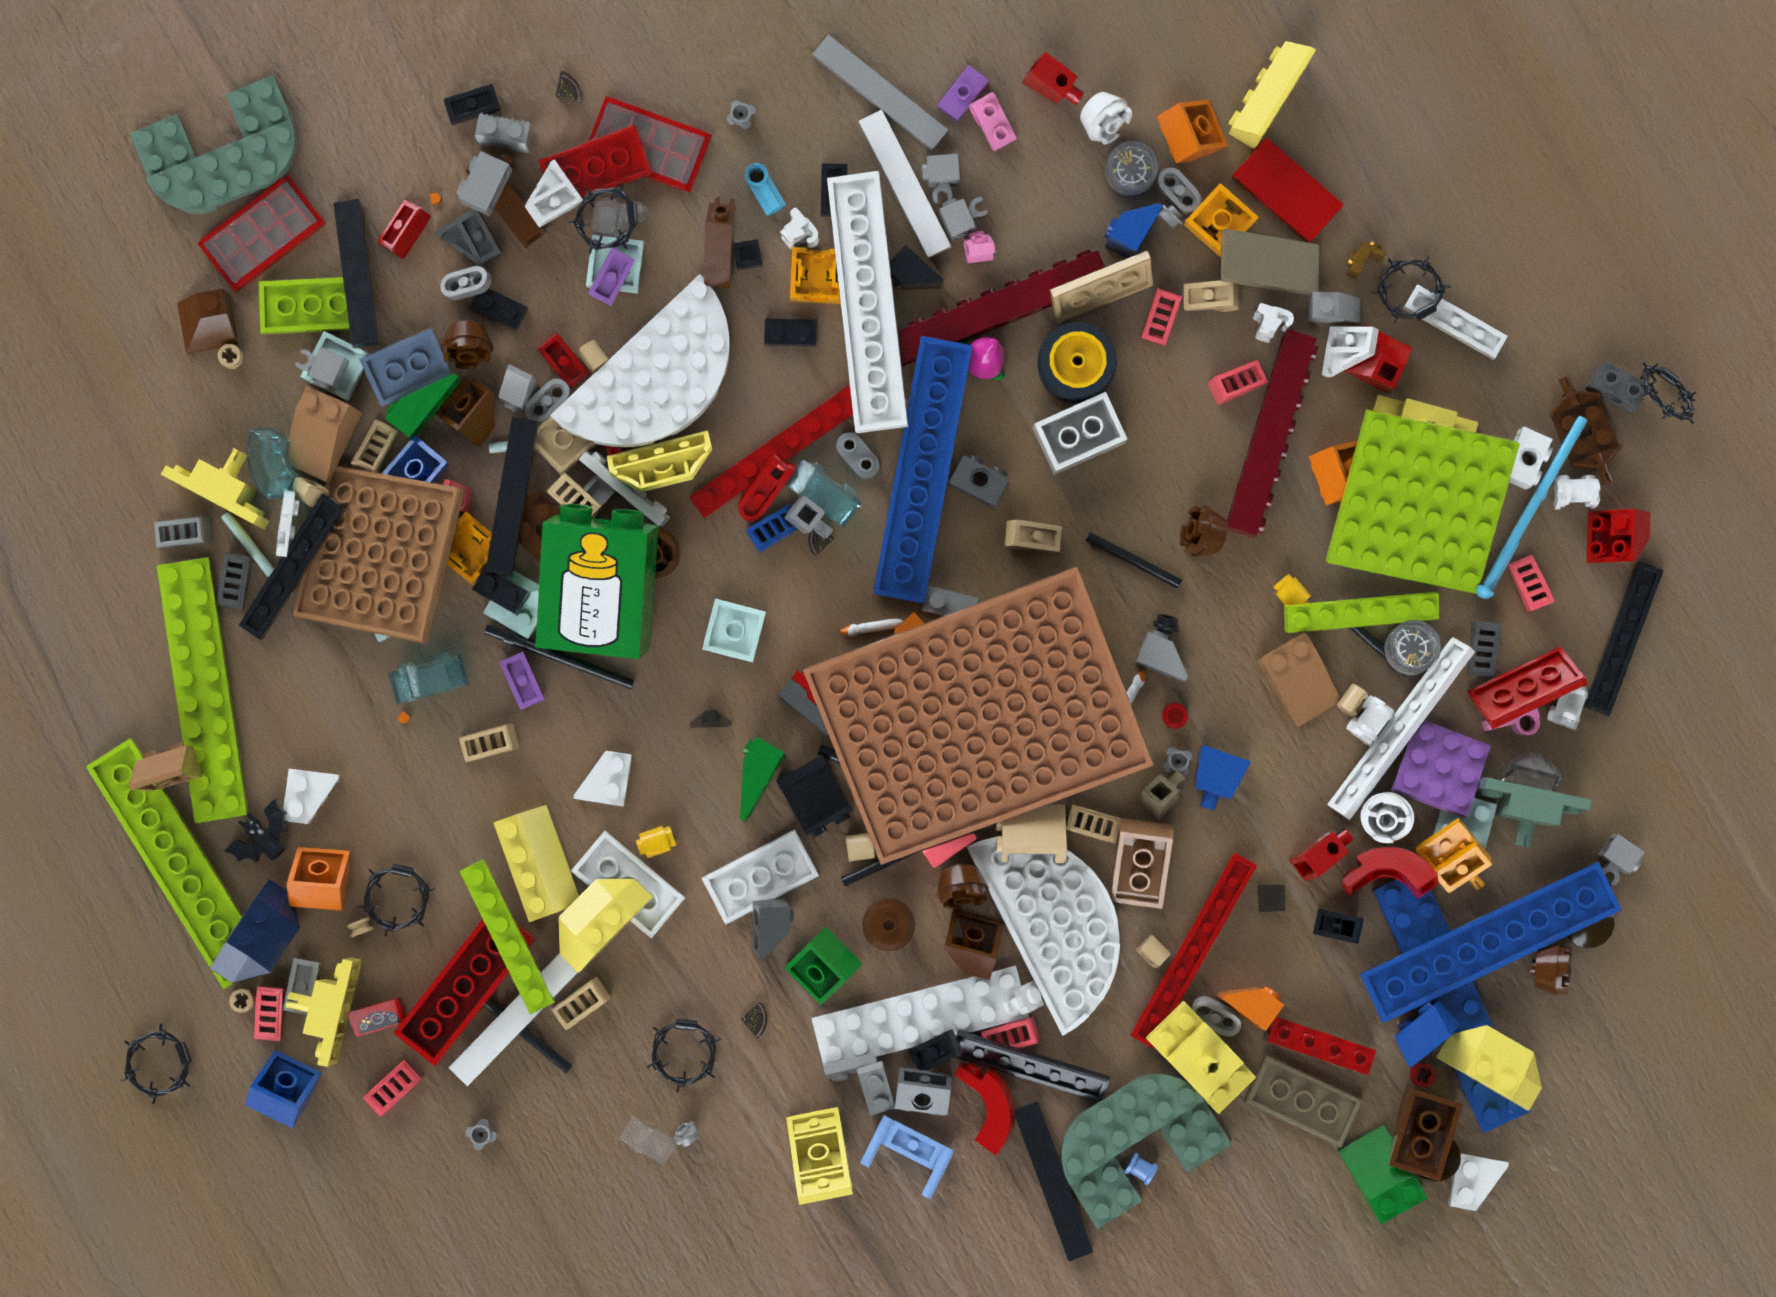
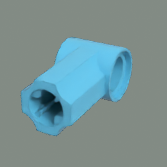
M760 163L748 166L745 171L746 185L753 192L766 216L773 215L785 207L786 203L768 175L766 167ZM753 172H760L764 176L763 180L758 183L752 182L749 177Z

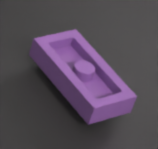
M968 65L937 104V108L958 123L969 109V104L977 99L988 85L989 80Z
M612 247L588 294L612 306L636 259Z
M524 652L499 662L520 710L546 700Z

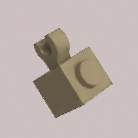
M1178 771L1169 780L1159 774L1142 790L1140 804L1155 818L1160 820L1177 804L1179 789L1184 785L1185 777Z

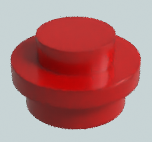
M1179 703L1167 705L1162 711L1163 723L1171 729L1183 727L1188 720L1187 709Z

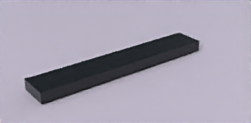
M359 198L334 202L352 347L359 348L379 344L361 202Z
M512 417L486 572L513 576L539 426L538 421Z
M326 494L320 496L290 543L287 557L282 556L240 622V627L258 639L263 640L346 509L344 506Z
M1641 561L1636 563L1589 689L1588 697L1585 700L1584 708L1610 716L1664 570Z
M958 1030L956 1034L964 1052L955 1057L957 1059L1098 1102L1103 1100L1110 1081V1076L961 1030Z
M1038 1101L1016 1108L1015 1118L1068 1261L1093 1253Z

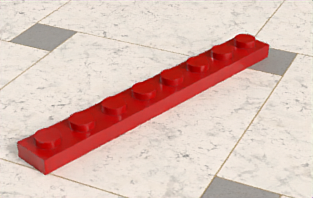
M850 385L689 496L703 518L706 519L746 491L773 452L781 455V459L787 462L853 416Z
M1233 852L1132 1029L1131 1037L1154 1049V1046L1146 1037L1179 1005L1257 867L1256 864Z

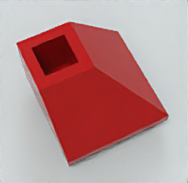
M1378 331L1375 354L1343 372L1389 394L1394 390L1406 366L1412 347Z
M1639 509L1588 511L1586 563L1636 561L1650 539L1651 512Z

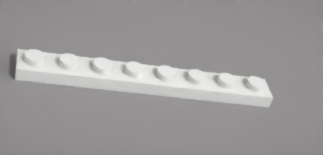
M1453 637L1450 639L1327 805L1348 820L1352 818L1475 653L1471 647Z

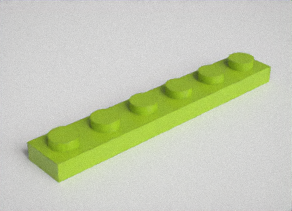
M1437 592L1284 605V628L1287 633L1439 619V594Z
M485 859L460 870L459 872L530 1015L555 1003Z

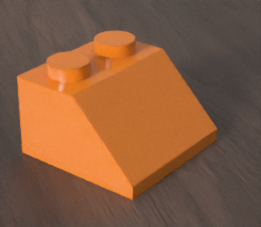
M1209 99L1180 102L1157 116L1161 132L1166 138L1170 154L1176 164L1191 162L1228 147Z
M1357 441L1335 445L1309 456L1311 469L1316 476L1321 497L1326 505L1338 503L1342 500Z
M298 847L287 881L289 907L342 911L347 894L350 851Z
M1266 986L1263 989L1250 987L1219 992L1216 996L1255 1026L1265 1031L1284 1007V1004L1279 1001L1281 996Z

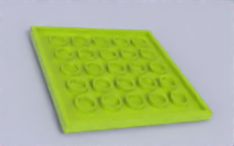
M1366 409L1325 561L1330 564L1477 594L1476 587L1481 583L1520 443Z

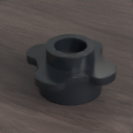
M1158 614L1157 620H1153V626L1157 627L1159 632L1164 634H1172L1173 631L1179 632L1178 618Z

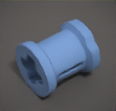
M1134 1152L1126 1164L1124 1173H1131L1143 1180V1184L1148 1185L1157 1171L1158 1164H1151L1140 1158L1137 1152Z

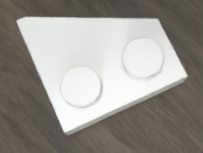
M552 160L528 199L525 208L540 228L580 205L583 199L557 162Z
M1330 326L1321 375L1331 378L1375 354L1379 329L1375 327Z
M284 490L277 535L276 556L287 557L289 540L292 541L294 539L296 525H291L292 516H297L299 501L295 500V491Z
M605 751L578 788L573 799L624 807L633 755Z
M289 769L283 810L287 812L284 821L310 824L335 784L339 782L341 775Z
M1461 1153L1460 1167L1452 1176L1448 1205L1476 1211L1506 1171L1509 1163Z

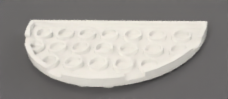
M699 274L550 415L551 418L575 436L610 447H638L653 444L654 441L670 435L673 436L691 425L703 414L716 397L724 375H726L729 362L730 337L727 320L722 305L711 286L705 285L704 278Z
M997 837L978 841L967 846L1062 1036L1083 1023L1104 999L1116 972L1120 951L1117 915L1109 893L1094 871L1068 850L1066 852V863H1055V854H1008V862H1002V852H997Z

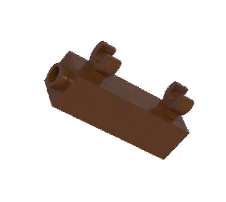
M507 153L499 159L508 163L511 169L515 166ZM467 169L465 172L469 176L470 171ZM506 182L494 210L526 249L542 237L545 231L542 226L539 228L525 208V204Z
M718 196L715 198V203H709L705 224L704 284L708 286L730 288L734 267L736 217L735 201L732 198L728 205L720 204V197Z

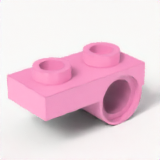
M994 92L969 104L973 118L981 127L993 151L1017 139Z
M975 231L969 233V237H963L967 264L993 260L995 245L989 234H984V231Z
M1538 708L1497 728L1511 725V729L1517 735L1533 734L1540 726ZM1523 716L1527 717L1531 723L1527 731L1523 730L1520 726V719ZM1486 720L1481 721L1484 731L1493 730Z

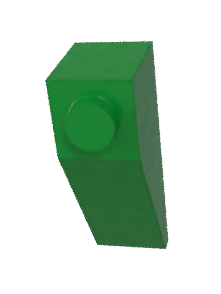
M453 373L402 397L398 402L394 401L386 411L388 415L385 419L408 438L412 439L414 435L418 436L461 382V379Z

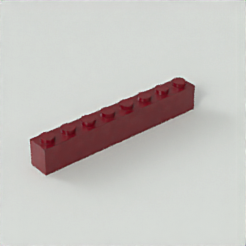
M1286 329L1283 333L1226 520L1227 531L1252 539L1258 533H1263L1266 524L1263 514L1265 508L1270 509L1274 494H1271L1270 491L1272 485H1277L1281 469H1278L1280 459H1285L1289 445L1285 444L1288 434H1293L1296 425L1293 415L1295 410H1300L1304 396L1300 395L1302 385L1307 386L1311 375V371L1307 370L1309 362L1315 360L1319 347L1315 346L1316 337Z

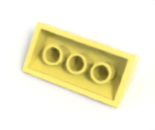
M1285 41L1282 48L1276 46L1269 58L1272 64L1268 70L1263 67L1255 80L1259 83L1255 91L1249 89L1242 101L1245 107L1241 113L1236 110L1228 124L1232 126L1229 134L1255 150L1308 66L1316 49Z
M547 805L494 822L528 921L534 922L566 910L579 897V893Z

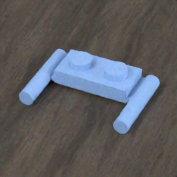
M883 1115L860 1163L869 1168L880 1145L883 1144L933 1170L922 1192L923 1196L931 1199L955 1151Z

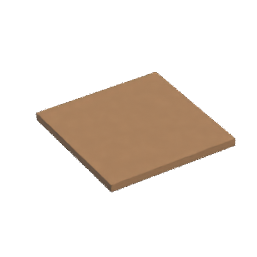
M337 466L329 483L325 482L324 487L330 492L328 496L346 509L302 577L292 616L428 644L465 490L453 486Z

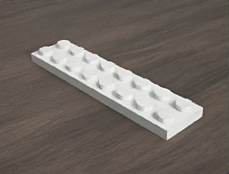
M1016 965L993 971L990 980L972 976L811 1018L823 1065L875 1052L877 1057L916 1047L951 1029L954 1030L956 1035L958 1030L970 1033L1028 1018V1013L1021 1015L1019 1009L1007 1013L1004 1005L1005 1002L1014 998L1012 990L1021 986Z

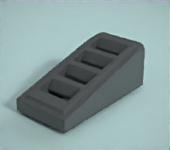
M224 553L216 605L244 609L254 561L253 558ZM232 562L243 564V568L232 567ZM230 573L240 574L241 580L229 578ZM228 583L240 585V589L227 588ZM226 593L238 595V601L226 599Z
M1472 622L1470 647L1475 653L1468 661L1467 674L1494 677L1501 633L1500 623ZM1480 630L1492 631L1491 636L1479 635ZM1478 641L1491 642L1490 647L1478 646ZM1477 651L1490 653L1489 657L1476 656ZM1475 662L1489 663L1488 668L1475 667Z

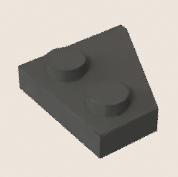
M474 209L434 232L437 237L450 244L479 266H483L503 254L483 214Z

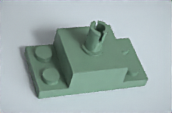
M1480 778L1477 790L1482 791L1481 796L1499 798L1496 811L1497 816L1515 819L1519 822L1514 845L1531 848L1535 825L1560 826L1562 813L1581 815V811L1590 810L1592 802L1590 799L1492 778Z

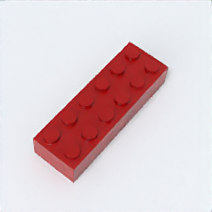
M483 919L393 1032V1034L434 1066L441 1063L510 975ZM515 921L530 949L538 938Z

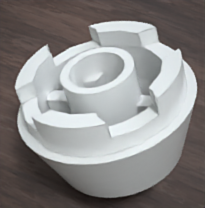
M1100 92L1086 103L1082 109L1080 120L1092 141L1102 142L1106 145L1120 136L1117 131L1124 122L1129 124L1132 110L1127 106L1125 99L1106 92Z
M1382 792L1372 796L1365 802L1361 810V823L1365 831L1374 840L1382 843H1393L1410 832L1414 823V812L1408 801L1393 792Z

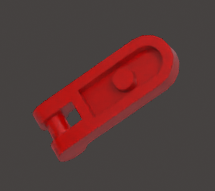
M773 452L762 470L738 502L740 516L746 521L758 520L792 476L796 466L791 462L786 463L781 459V455ZM775 468L781 471L778 478L771 474Z

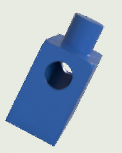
M1204 745L1200 746L1194 779V788L1204 791L1200 806L1215 811L1219 797L1231 799L1249 767L1250 761Z

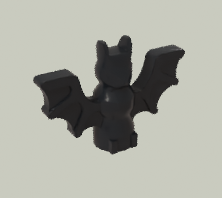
M274 799L264 809L269 822V828H263L261 822L250 812L246 813L248 819L245 822H238L245 829V832L253 837L254 844H247L240 839L234 840L225 850L226 853L233 854L237 861L250 858L254 862H258L260 855L265 853L271 861H274L287 849L279 840L280 834L288 831L284 825V817L287 812L282 810L278 799Z

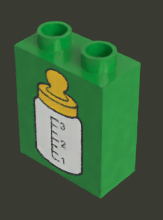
M580 504L560 505V515H554L544 521L542 527L535 648L640 659L651 648L659 525L643 524L644 513L641 511L613 510L612 520L592 518V507Z

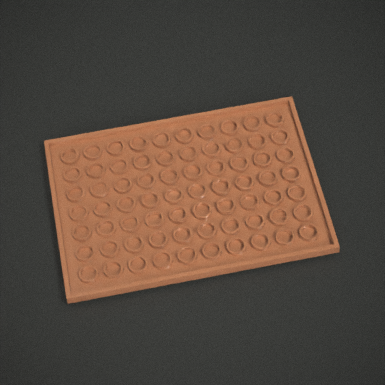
M1078 566L803 670L881 865L1154 766Z

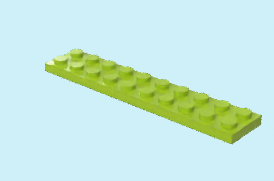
M205 557L157 565L182 740L185 746L194 747L202 777L189 780L195 824L246 816L249 810L218 605H216L217 597L211 558Z
M130 738L87 765L86 768L207 964L211 967L243 915L165 789L162 788L152 792L130 790L129 783L135 762L144 758L134 739ZM212 971L223 989L234 984Z

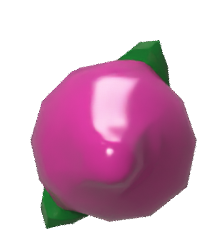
M987 336L977 338L971 343L961 342L962 344L973 345L968 367L971 375L977 378L1001 380L1005 377L1003 370L1005 350L998 340Z

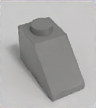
M1312 292L1308 297V324H1360V298L1340 292Z
M509 364L498 396L504 402L502 406L515 413L518 409L525 412V405L533 397L539 384L532 375Z
M1156 630L1153 631V634L1148 632L1145 635L1135 664L1185 682L1188 675L1174 643L1167 640L1168 635Z

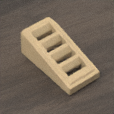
M375 419L351 461V468L379 473L399 430ZM376 431L389 436L388 439L386 440L376 435ZM371 441L383 445V448L371 444ZM368 450L370 452H373L377 454L378 457L375 458L367 454L366 451ZM362 460L373 464V466L363 462Z
M565 472L547 491L561 505L574 504L582 495L584 500L580 505H586L588 502L592 505L593 519L603 509L598 502ZM565 482L569 483V487L559 496L556 492ZM575 489L577 491L576 494L566 503L564 499Z
M513 723L459 737L465 763L519 749V742ZM491 734L495 735L498 749L494 747ZM481 737H484L487 752H484ZM472 739H474L478 753L476 755H474L470 741Z
M1072 804L1066 822V831L1115 844L1121 818ZM1078 812L1083 813L1079 828L1075 827ZM1088 815H1091L1093 819L1090 830H1084ZM1098 818H1101L1103 821L1100 833L1098 834L1095 833ZM1108 820L1112 821L1113 825L1110 836H1105Z
M595 977L550 1010L563 1028L568 1030L611 999V995L599 978ZM582 993L592 1006L588 1007L583 998L580 996ZM572 1000H574L579 1006V1008L582 1010L581 1014L578 1012V1010L571 1002ZM566 1006L574 1019L571 1020L562 1007Z

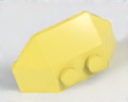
M707 430L607 456L609 472L612 477L640 492L673 485L694 478L712 451V445Z
M596 879L559 916L560 955L580 973L642 910L653 896L635 879Z
M1488 1025L1453 1033L1452 1036L1444 1041L1435 1057L1527 1111L1531 1109L1542 1089L1534 1052Z

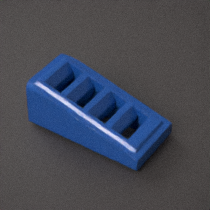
M790 504L745 530L759 553L764 552L798 530L794 525L789 527L782 516L792 508ZM778 518L785 531L780 532L774 520ZM768 524L776 534L773 538L765 528ZM758 530L762 531L767 539L766 542L763 543L756 533Z

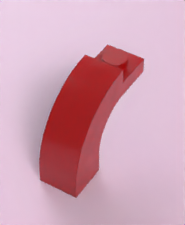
M1381 847L1360 854L1356 857L1358 868H1352L1347 871L1341 880L1342 889L1348 897L1371 881L1383 877L1394 878L1403 882L1417 899L1439 884L1438 874L1427 861L1411 851L1396 847Z
M964 1062L953 1075L976 1090L982 1096L987 1109L985 1124L974 1140L994 1155H997L1008 1142L1015 1124V1103L1012 1093L1003 1078L993 1069L989 1070L984 1076L981 1074L982 1070L977 1065Z

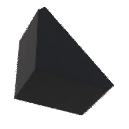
M1318 908L1313 934L1359 944L1364 918Z

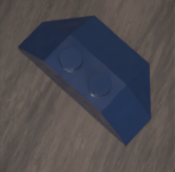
M270 879L267 881L225 942L210 970L232 983L272 972L300 929L295 907H289L286 889Z

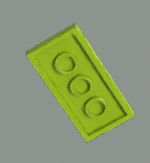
M343 277L259 281L260 333L262 335L350 330Z

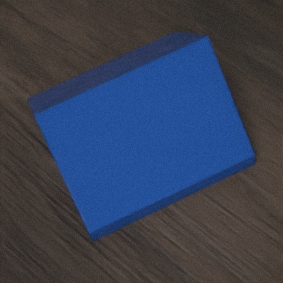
M414 435L382 474L434 483L449 466V463Z

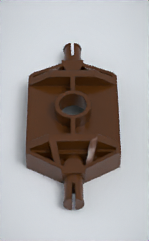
M1569 375L1559 379L1558 381L1564 392L1563 398L1549 415L1561 443L1563 444L1578 416L1588 420L1586 426L1590 430L1588 438L1578 437L1567 457L1571 467L1598 471L1603 485L1614 481L1607 463L1612 460L1623 445L1618 444L1599 400L1601 394L1574 390Z
M540 490L529 493L526 496L519 543L539 562L541 560L542 537L538 536L537 528L554 515H560V509Z

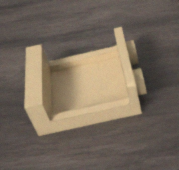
M1044 805L996 823L997 831H1002V836H997V852H1002V862H1008V854H1055V863H1066L1065 805Z

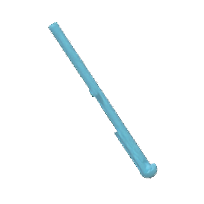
M1577 417L1483 584L1477 585L1476 593L1480 598L1488 599L1495 594L1492 591L1519 546L1520 538L1540 503L1547 496L1548 489L1588 420L1584 417Z

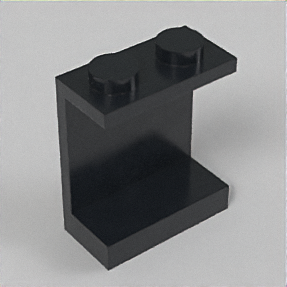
M822 755L776 780L806 836L812 834L815 838L826 832V825L835 821L836 825L851 818L848 813L853 810Z

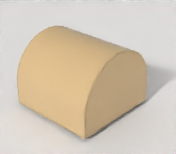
M595 340L579 348V357L592 374L609 360Z
M296 477L292 485V491H295V496L310 507L315 506L322 494L328 496L330 493L329 490L318 482L301 477Z
M1351 684L1337 703V707L1352 718L1354 716L1358 717L1363 710L1362 706L1369 696L1365 690L1355 684Z
M868 833L846 836L849 862L875 858L874 847Z
M1153 935L1145 939L1136 949L1153 968L1159 967L1171 954Z

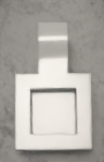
M1035 981L1012 990L1014 998L1004 1003L1007 1013L1019 1009L1021 1015L1044 1006Z

